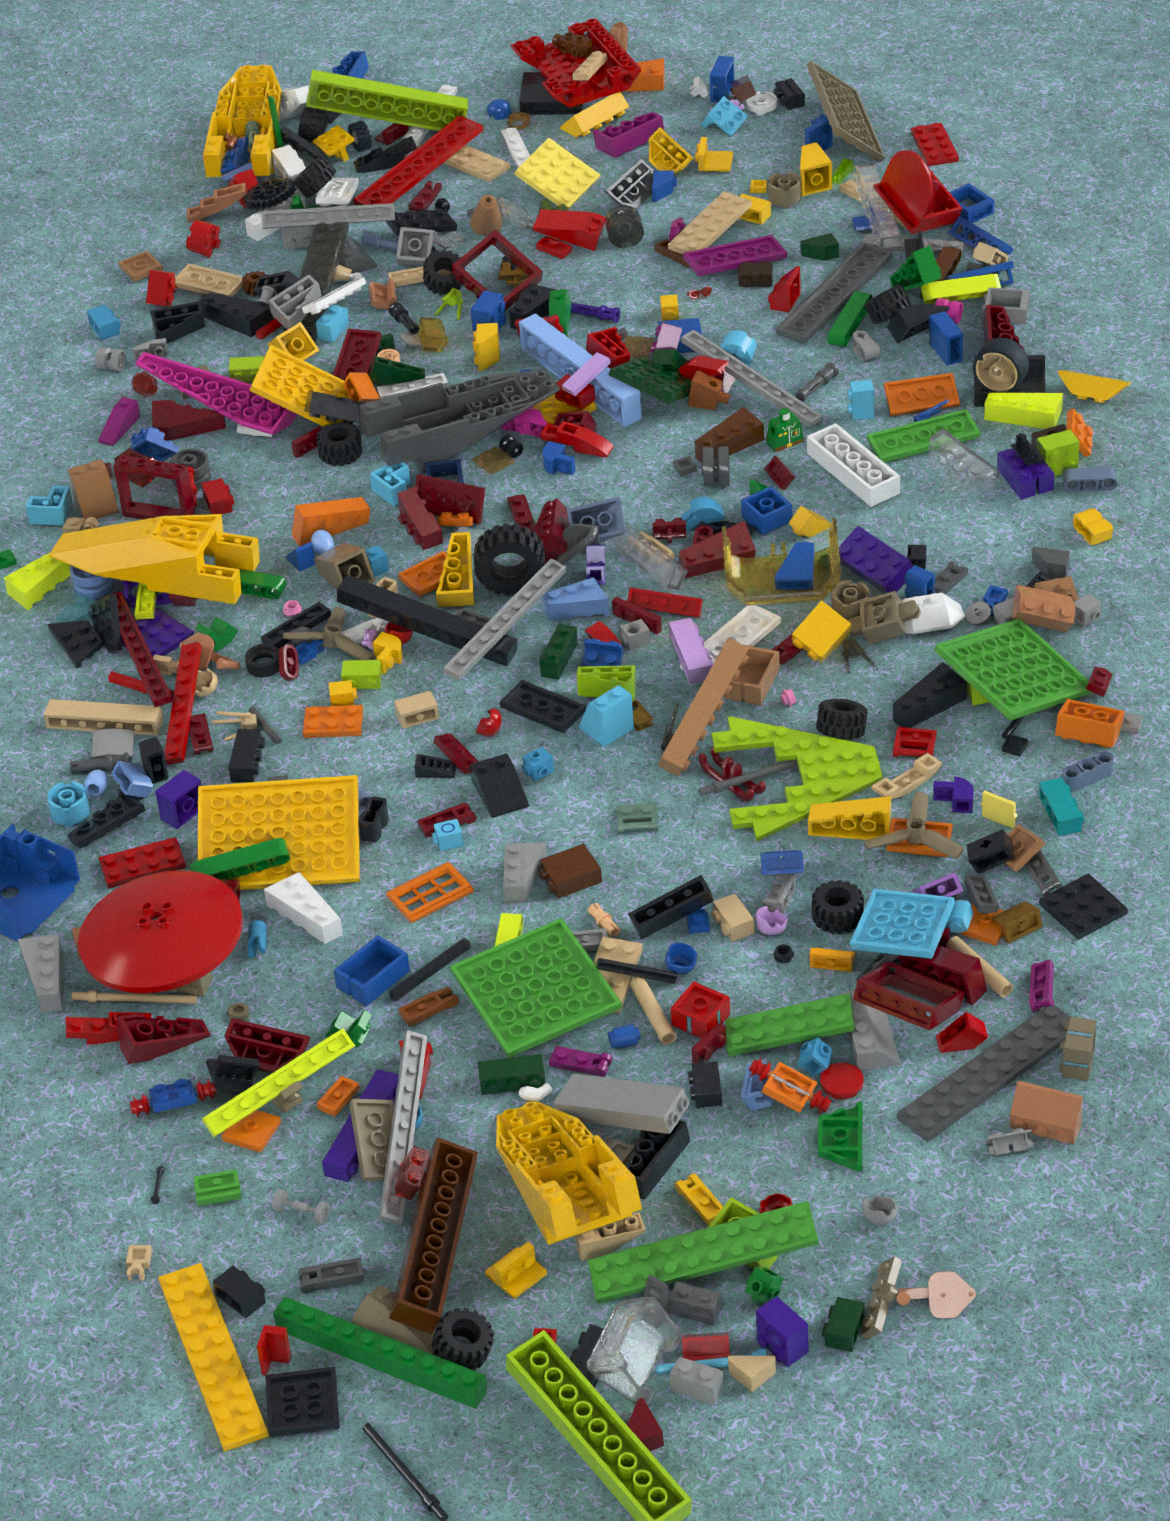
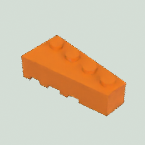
M664 58L637 62L641 67V72L631 87L625 91L664 90Z
M363 497L295 505L291 535L299 547L311 542V537L317 530H325L332 536L369 523L371 508Z

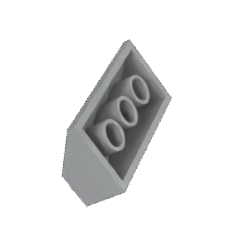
M855 990L841 992V995L850 993L852 997L855 1031L847 1032L856 1067L863 1071L900 1065L887 1014L853 1000Z

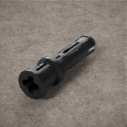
M398 302L390 305L389 314L398 323H402L411 334H417L419 326L409 317L408 311Z

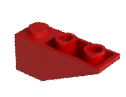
M698 355L689 359L678 370L684 378L692 380L697 371L714 377L725 371L724 367L729 362Z

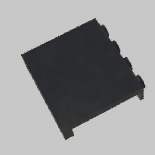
M523 72L519 100L520 115L578 114L583 111V104L568 107L554 99L542 85V82L547 80L541 72Z
M1027 355L1029 360L1027 375L1022 383L1013 391H988L978 383L974 375V407H985V401L989 393H1046L1045 355Z

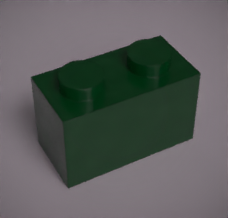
M837 1297L835 1305H831L829 1309V1322L824 1323L822 1337H825L826 1347L853 1352L862 1321L865 1317L864 1302Z

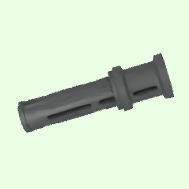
M831 362L827 363L823 370H819L816 373L815 378L796 392L797 398L804 401L821 385L828 384L832 377H836L839 374L837 366Z
M126 752L124 755L116 756L108 754L106 758L70 761V766H72L70 767V772L74 774L105 769L112 772L117 761L130 762L129 753Z

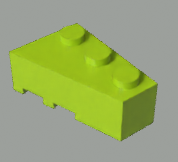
M635 665L577 668L578 696L598 698L620 685L632 694V701L635 702Z

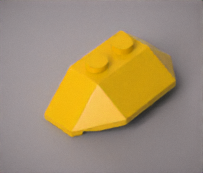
M661 127L649 138V162L659 171H674V174L683 171L694 160Z
M1058 370V375L1071 394L1077 395L1076 398L1087 400V397L1094 398L1095 402L1104 403L1105 400L1112 399L1131 385L1130 381Z

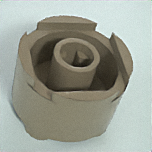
M779 172L769 177L768 201H771L772 204L787 209L801 200V182L797 174L785 172V174L780 175Z
M852 580L837 583L831 593L832 609L846 620L860 616L859 601L869 599L868 587L859 581L858 584L852 583Z

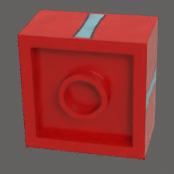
M693 981L671 1007L672 1026L702 1039L719 1023L722 1025L729 1017L730 997Z

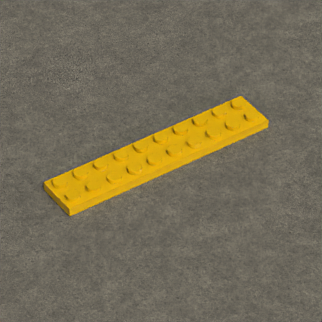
M202 1263L159 1276L158 1280L223 1451L225 1452L269 1437L268 1430Z

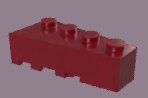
M745 520L679 551L678 565L683 578L755 562L756 549Z
M937 945L932 959L898 955L901 966L965 991L964 998L967 999L966 1002L970 1005H974L987 992L980 958L939 945Z

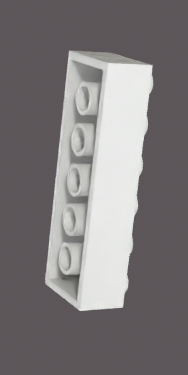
M836 423L807 436V454L870 507L900 494V475Z

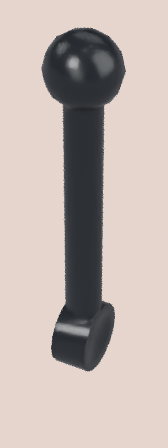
M162 1166L156 1168L155 1192L151 1197L153 1204L160 1202L158 1194L161 1176L165 1171Z

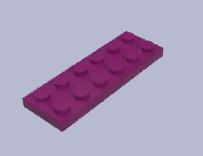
M773 235L685 252L683 253V259L697 276H705L707 274L739 268V264L745 262L757 264L785 259L788 252Z

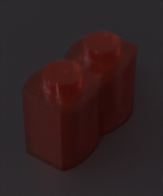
M414 1146L400 1164V1177L395 1185L396 1195L412 1200L425 1181V1169L430 1162L429 1151Z

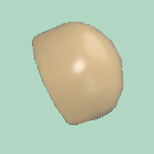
M206 669L207 672L198 670L195 689L196 696H208L215 691L218 685L217 675L209 669Z

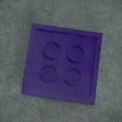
M158 608L155 609L154 618L136 621L152 657L154 655L166 656L178 648L182 641L194 635V631Z

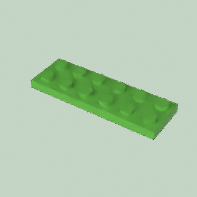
M967 409L871 433L867 435V441L876 457L885 463L980 438L981 432Z
M848 993L726 1019L727 1052L729 1056H735L813 1040L816 1037L822 1038L855 1031L851 994Z

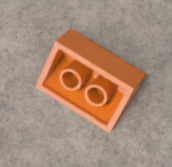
M1067 699L1058 713L1055 735L1061 736L1062 739L1080 740V742L1085 744H1098L1103 748L1114 747L1119 737L1125 711Z

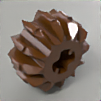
M259 270L256 272L251 271V273H246L242 277V289L247 295L252 294L253 297L257 295L253 290L259 277L266 275L265 272H259Z

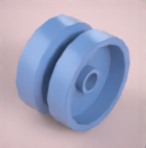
M74 566L70 567L74 592L79 598L97 600L109 595L113 590V578L96 576Z

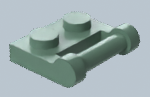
M656 803L616 805L618 833L648 829L658 831Z

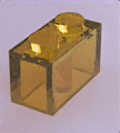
M420 318L418 336L423 351L443 352L444 346L448 343V336L445 335V327L442 326L441 319Z

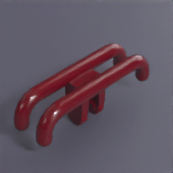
M713 746L711 747V756L714 762L722 768V775L708 764L704 753L699 755V763L702 769L716 781H724L743 775L742 767L739 763H734L731 757H726L723 760L719 752H714ZM752 781L742 783L749 788L746 793L736 785L727 788L743 801L749 802L753 799L754 793L762 794L766 790V783L764 781H760L758 785Z

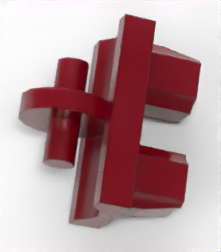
M681 517L674 518L669 522H665L663 518L656 519L652 523L653 537L656 540L668 539V544H671L672 538H686V522Z

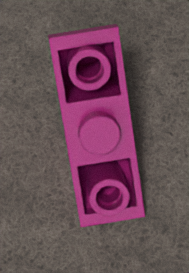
M530 409L501 427V429L540 438V433L547 423L539 410Z

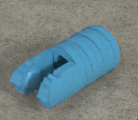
M255 920L249 924L248 957L253 958L256 956L257 947L260 953H266L267 925L263 921Z

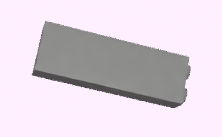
M573 1074L553 1102L555 1109L577 1117L581 1122L667 1134L671 1133L690 1104L683 1087Z

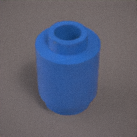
M633 1024L612 1028V1031L608 1032L611 1048L617 1047V1049L637 1045V1040L641 1039L638 1027L634 1028Z

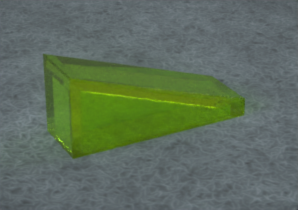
M843 158L832 177L833 183L840 184L855 169L853 160Z

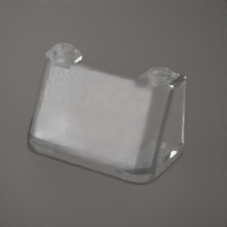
M654 1296L622 1301L612 1312L587 1362V1369L594 1377L635 1405L638 1399L642 1397L646 1404L649 1405L654 1396V1389L650 1385L645 1384L660 1353L676 1350L683 1333Z

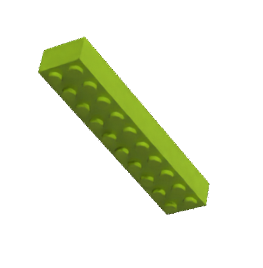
M312 70L306 107L440 131L459 115L466 118L468 98Z
M544 1330L506 1355V1370L635 1521H682L691 1514L692 1499Z

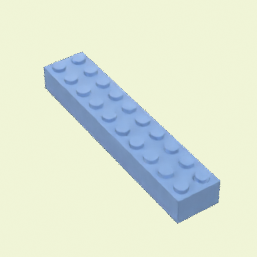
M537 314L519 321L521 349L560 379L566 374L572 376L592 357L585 349L570 340L565 334L558 331ZM606 367L589 383L595 389L594 402L597 407L626 427L642 419L641 393L638 389L609 376L610 368Z

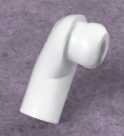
M545 1083L540 1088L526 1086L519 1090V1096L527 1101L539 1102L552 1092V1088L548 1083Z

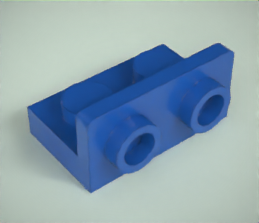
M594 638L584 640L585 651L581 664L582 667L621 666L624 655L621 644L616 641L603 642Z

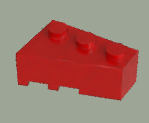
M616 327L587 334L586 351L592 356L598 352L608 357L611 362L607 366L611 369L630 361V353L625 343H622V337L618 335Z

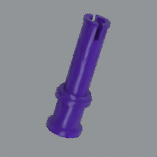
M572 302L571 313L595 316L600 320L608 319L616 323L619 321L620 308L618 307L608 308L606 305L596 307Z

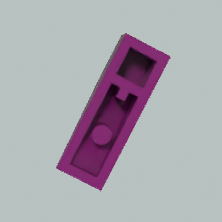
M122 397L116 403L98 439L99 443L114 446L141 417L138 400Z

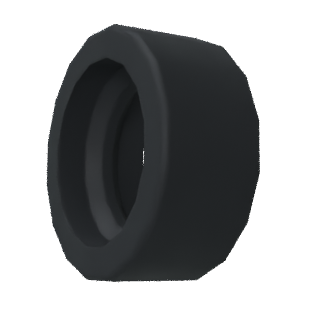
M258 644L251 647L245 654L246 668L249 674L260 678L276 674L279 671V649L271 644ZM263 657H269L273 659L270 662L262 664L254 662L255 660Z

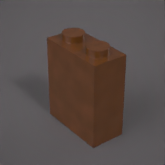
M585 844L540 859L539 876L547 882L548 890L550 893L553 892L557 899L602 883L601 868Z

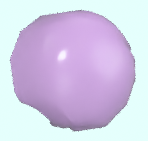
M764 906L755 913L757 928L766 935H778L788 925L786 915L780 913L778 909L770 912Z

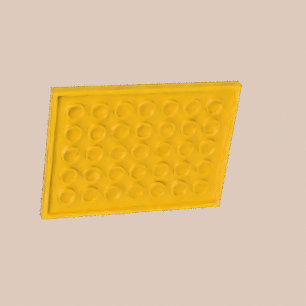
M358 775L198 786V860L275 838H283L286 841L290 854V860L287 863L229 880H240V890L267 888L298 872L310 885L360 882Z

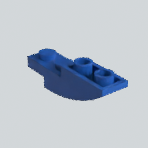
M247 136L237 138L234 148L225 153L220 170L222 174L235 170L248 162L251 154L248 151L249 142Z

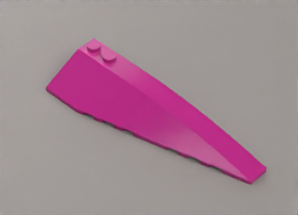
M143 352L136 362V366L236 423L254 430L274 435L290 426L298 415L249 391L252 384Z

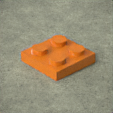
M1072 408L1067 411L1066 430H1071L1079 440L1080 452L1084 457L1091 455L1093 430L1089 425H1086L1082 415Z

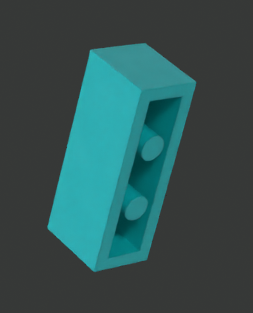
M1062 777L1039 782V798L1057 835L1081 832L1084 815L1082 811L1078 810L1076 798L1071 796L1070 786L1065 784Z

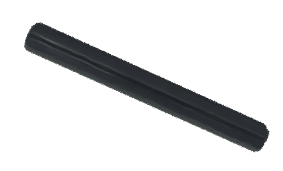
M466 938L459 940L389 991L390 998L398 1001L471 947L470 941Z

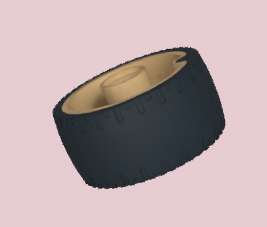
M994 338L988 341L979 350L973 362V372L976 380L988 391L1015 390L1022 383L1029 369V360L1024 349L1017 342L1008 338Z

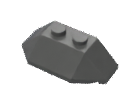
M640 159L612 184L605 193L616 204L635 210L652 195L653 169Z

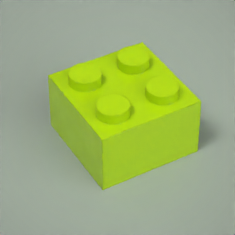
M1071 430L1037 438L1036 449H1038L1041 457L1054 472V476L1063 474L1067 469L1078 468L1079 440Z

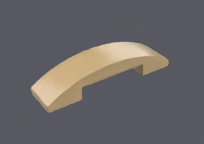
M927 753L915 760L913 768L891 781L884 778L872 785L871 789L883 797L891 796V799L905 796L928 781L942 766V762Z

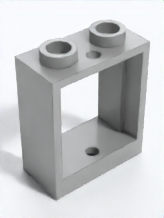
M988 288V293L984 294L982 314L985 315L986 305L1020 306V308H1004L1009 316L1010 323L1026 324L1030 290Z

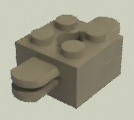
M892 591L859 601L860 616L850 618L847 621L851 623L850 634L853 637L863 634L868 642L872 644L906 634L905 622L919 618L921 610L914 600L903 603L897 593Z

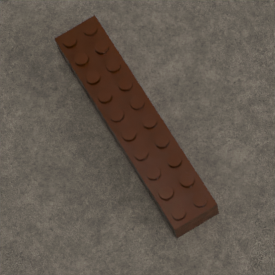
M437 1137L428 1153L389 1319L430 1334L435 1330L442 1316L478 1152Z

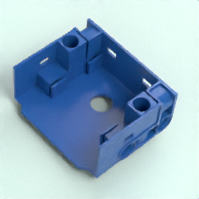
M14 824L9 826L0 835V934L15 941H18L24 935L32 934L75 891L74 886L80 881V876L73 850L33 834L26 829L18 833ZM7 888L19 890L18 894L13 898L1 896V893Z

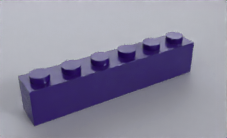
M377 1069L359 1099L393 1100L395 1105L399 1075ZM351 1114L322 1161L324 1176L344 1182H349L352 1175H356L359 1167Z

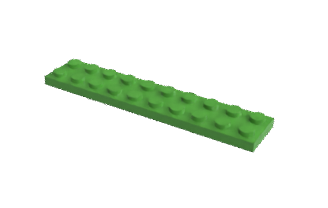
M805 1201L588 1260L596 1301L597 1303H602L645 1291L647 1277L650 1274L669 1285L677 1281L681 1282L819 1245V1240L809 1202Z

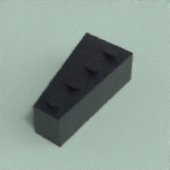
M212 292L199 300L204 318L251 338L256 335L257 330L274 320L269 304Z
M308 391L304 412H308L309 416L319 418L320 415L326 416L328 421L336 422L339 419L343 420V423H350V425L357 423L361 428L359 405L366 404L367 402L353 401L348 398H339L330 394Z
M942 662L893 703V721L900 727L911 728L966 700L967 681Z

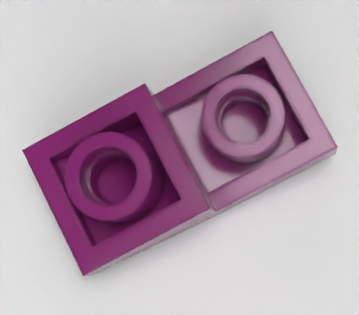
M677 218L671 223L669 242L686 227V224L683 223V218Z

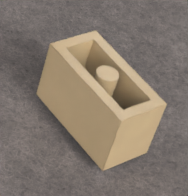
M979 242L974 248L972 258L982 264H986V266H992L1007 262L1009 256L995 247Z
M431 691L394 701L395 714L402 729L439 719L438 704Z
M736 894L713 901L712 918L715 923L718 922L721 925L723 934L725 936L728 935L732 942L754 934V919Z

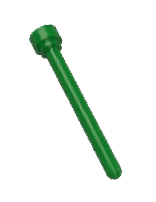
M270 96L268 97L277 148L284 147L275 100L274 97Z

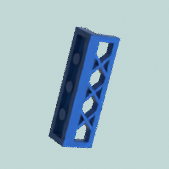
M961 216L957 218L948 232L973 248L978 245L979 241L986 240L987 245L998 247L1002 252L1005 251L1011 254L1013 248L1007 243ZM961 225L963 232L956 234V230ZM974 233L975 239L968 241V234Z
M1013 261L949 275L944 280L995 273L999 276L1000 272L1006 271L1008 281L1003 282L1000 279L999 281L1001 286L1014 283L1011 272L1014 264Z

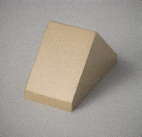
M728 1356L729 1374L753 1392L776 1374L775 1356Z

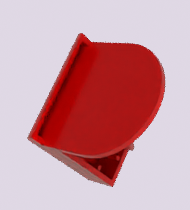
M902 150L894 154L881 182L873 185V189L911 234L953 224L963 209L929 169L924 160L911 150Z

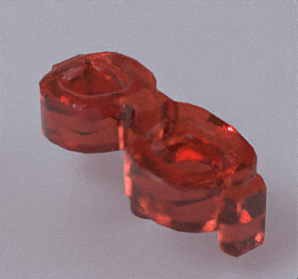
M704 287L701 290H690L686 294L691 299H697L700 294L704 297L709 296L712 288Z

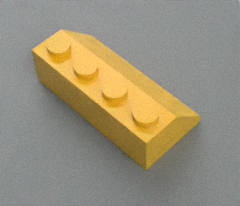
M621 92L612 94L571 117L560 126V129L576 138L581 135L585 137L591 133V129L597 130L603 126L602 123L608 124L614 120L613 117L617 116L619 118L624 115L629 105Z

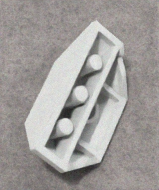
M943 593L905 598L902 601L904 603L914 600L921 610L919 618L905 622L906 633L918 634L949 629L965 619L961 605Z

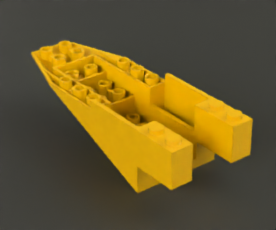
M271 65L240 66L219 91L203 152L206 177H222L224 175L220 170L225 153L228 150L225 148L227 141H224L223 138L226 133L233 134L237 138L245 137V125L249 121H255L259 124L260 135L254 136L251 151L248 146V151L251 155L246 164L252 162L255 176H270V174H274L272 150L277 149L268 97H274L280 123L282 90Z
M222 514L161 516L64 533L49 554L52 558L96 576L147 584V590L227 604H236L241 595L239 569L255 571L260 562L258 538L224 533ZM204 555L215 557V565L204 564Z
M527 1102L522 1107L507 1109L497 1115L496 1148L548 1245L632 1216V1213L642 1210L635 1176L599 1135L593 1136L579 1118L540 1102Z

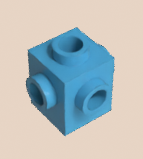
M543 747L522 756V770L533 781H537L554 772L553 757Z
M818 1037L805 1042L800 1048L801 1053L798 1065L811 1076H815L828 1069L831 1062L832 1049Z

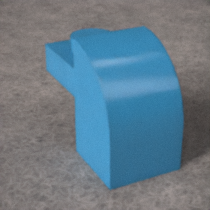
M699 497L689 502L691 509L681 516L682 520L686 522L687 531L693 529L701 521L704 523L719 522L725 518L722 506L709 497Z

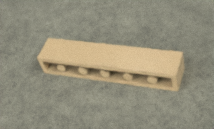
M50 699L44 712L46 728L83 731L127 729L133 730L134 734L158 735L163 723L161 706L154 708V706Z

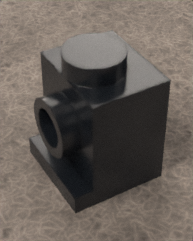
M908 545L907 558L913 566L916 565L926 570L927 545Z

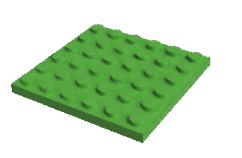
M1021 619L936 644L934 649L942 659L1010 721L1065 703L1067 699L1074 700L1093 693L1086 690L1089 680Z
M562 918L450 966L451 973L508 1058L622 1008V1002Z

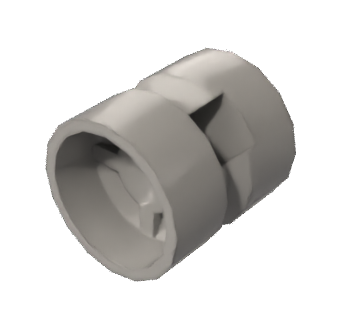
M99 347L95 356L96 367L103 370L110 369L111 371L122 372L126 365L125 351Z

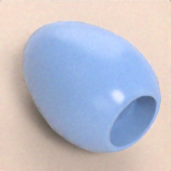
M317 530L313 533L311 543L318 555L334 548L333 538L327 531Z
M93 770L84 780L85 790L92 796L103 794L108 786L107 775L102 770Z

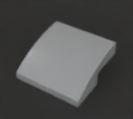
M102 729L94 731L91 759L106 758L108 754H112V756L124 755V753L128 752L131 761L134 731L127 729Z

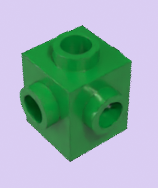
M755 1267L753 1273L747 1279V1286L744 1292L751 1295L750 1299L758 1304L767 1303L774 1297L779 1296V1288L784 1278L767 1267Z

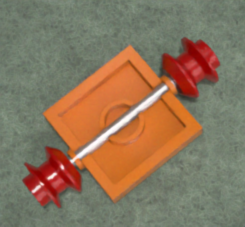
M761 1057L759 1060L754 1059L749 1068V1071L752 1072L750 1077L756 1074L759 1076V1081L765 1080L766 1077L768 1079L761 1091L762 1093L799 1113L807 1101H810V1109L814 1107L819 1109V1114L822 1111L827 1112L832 1102L829 1100L830 1095L822 1096V1090L815 1092V1094L812 1093L818 1082L781 1062L777 1064L774 1071H770V1062L765 1065L762 1063Z

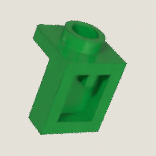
M10 549L0 552V570L17 564L16 558Z

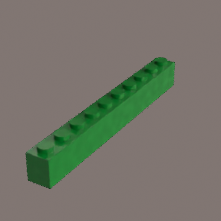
M284 1297L273 1312L275 1326L285 1327L287 1334L474 1409H477L487 1393L486 1377L481 1373L290 1298Z

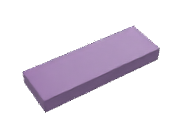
M597 352L561 385L563 390L576 396L611 363L610 359Z

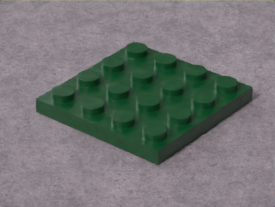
M640 356L611 368L609 376L667 404L690 395L692 379L683 378L675 371H668L664 369L663 365L652 364L646 357Z

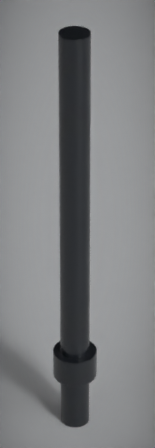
M366 1423L362 1430L423 1500L422 1503L429 1512L432 1511L440 1521H446L449 1516L440 1506V1501L434 1494H430L371 1424Z

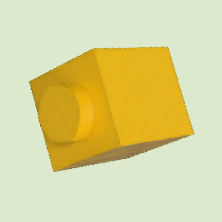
M677 294L660 296L662 321L679 320Z
M351 680L329 683L331 706L354 705V699H358L357 689L356 687L352 688Z

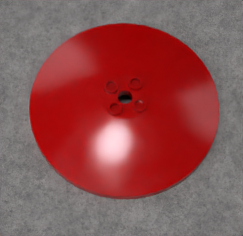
M193 871L154 873L123 884L106 895L92 908L79 932V954L87 972L99 983L109 988L128 993L168 991L200 979L214 970L230 955L242 932L243 914L235 893L225 883L215 877Z

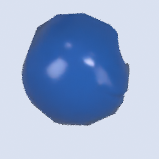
M504 99L492 100L487 106L489 117L492 115L495 120L506 119L512 114L509 102Z
M676 942L668 947L665 955V964L674 973L688 974L696 965L697 952L688 944Z

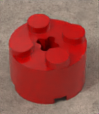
M195 220L189 231H192L191 235L187 236L186 239L187 250L210 258L215 248L218 249L221 243L219 239L220 227Z

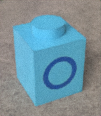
M457 819L434 824L435 832L432 833L434 845L438 844L440 851L464 846L462 831Z

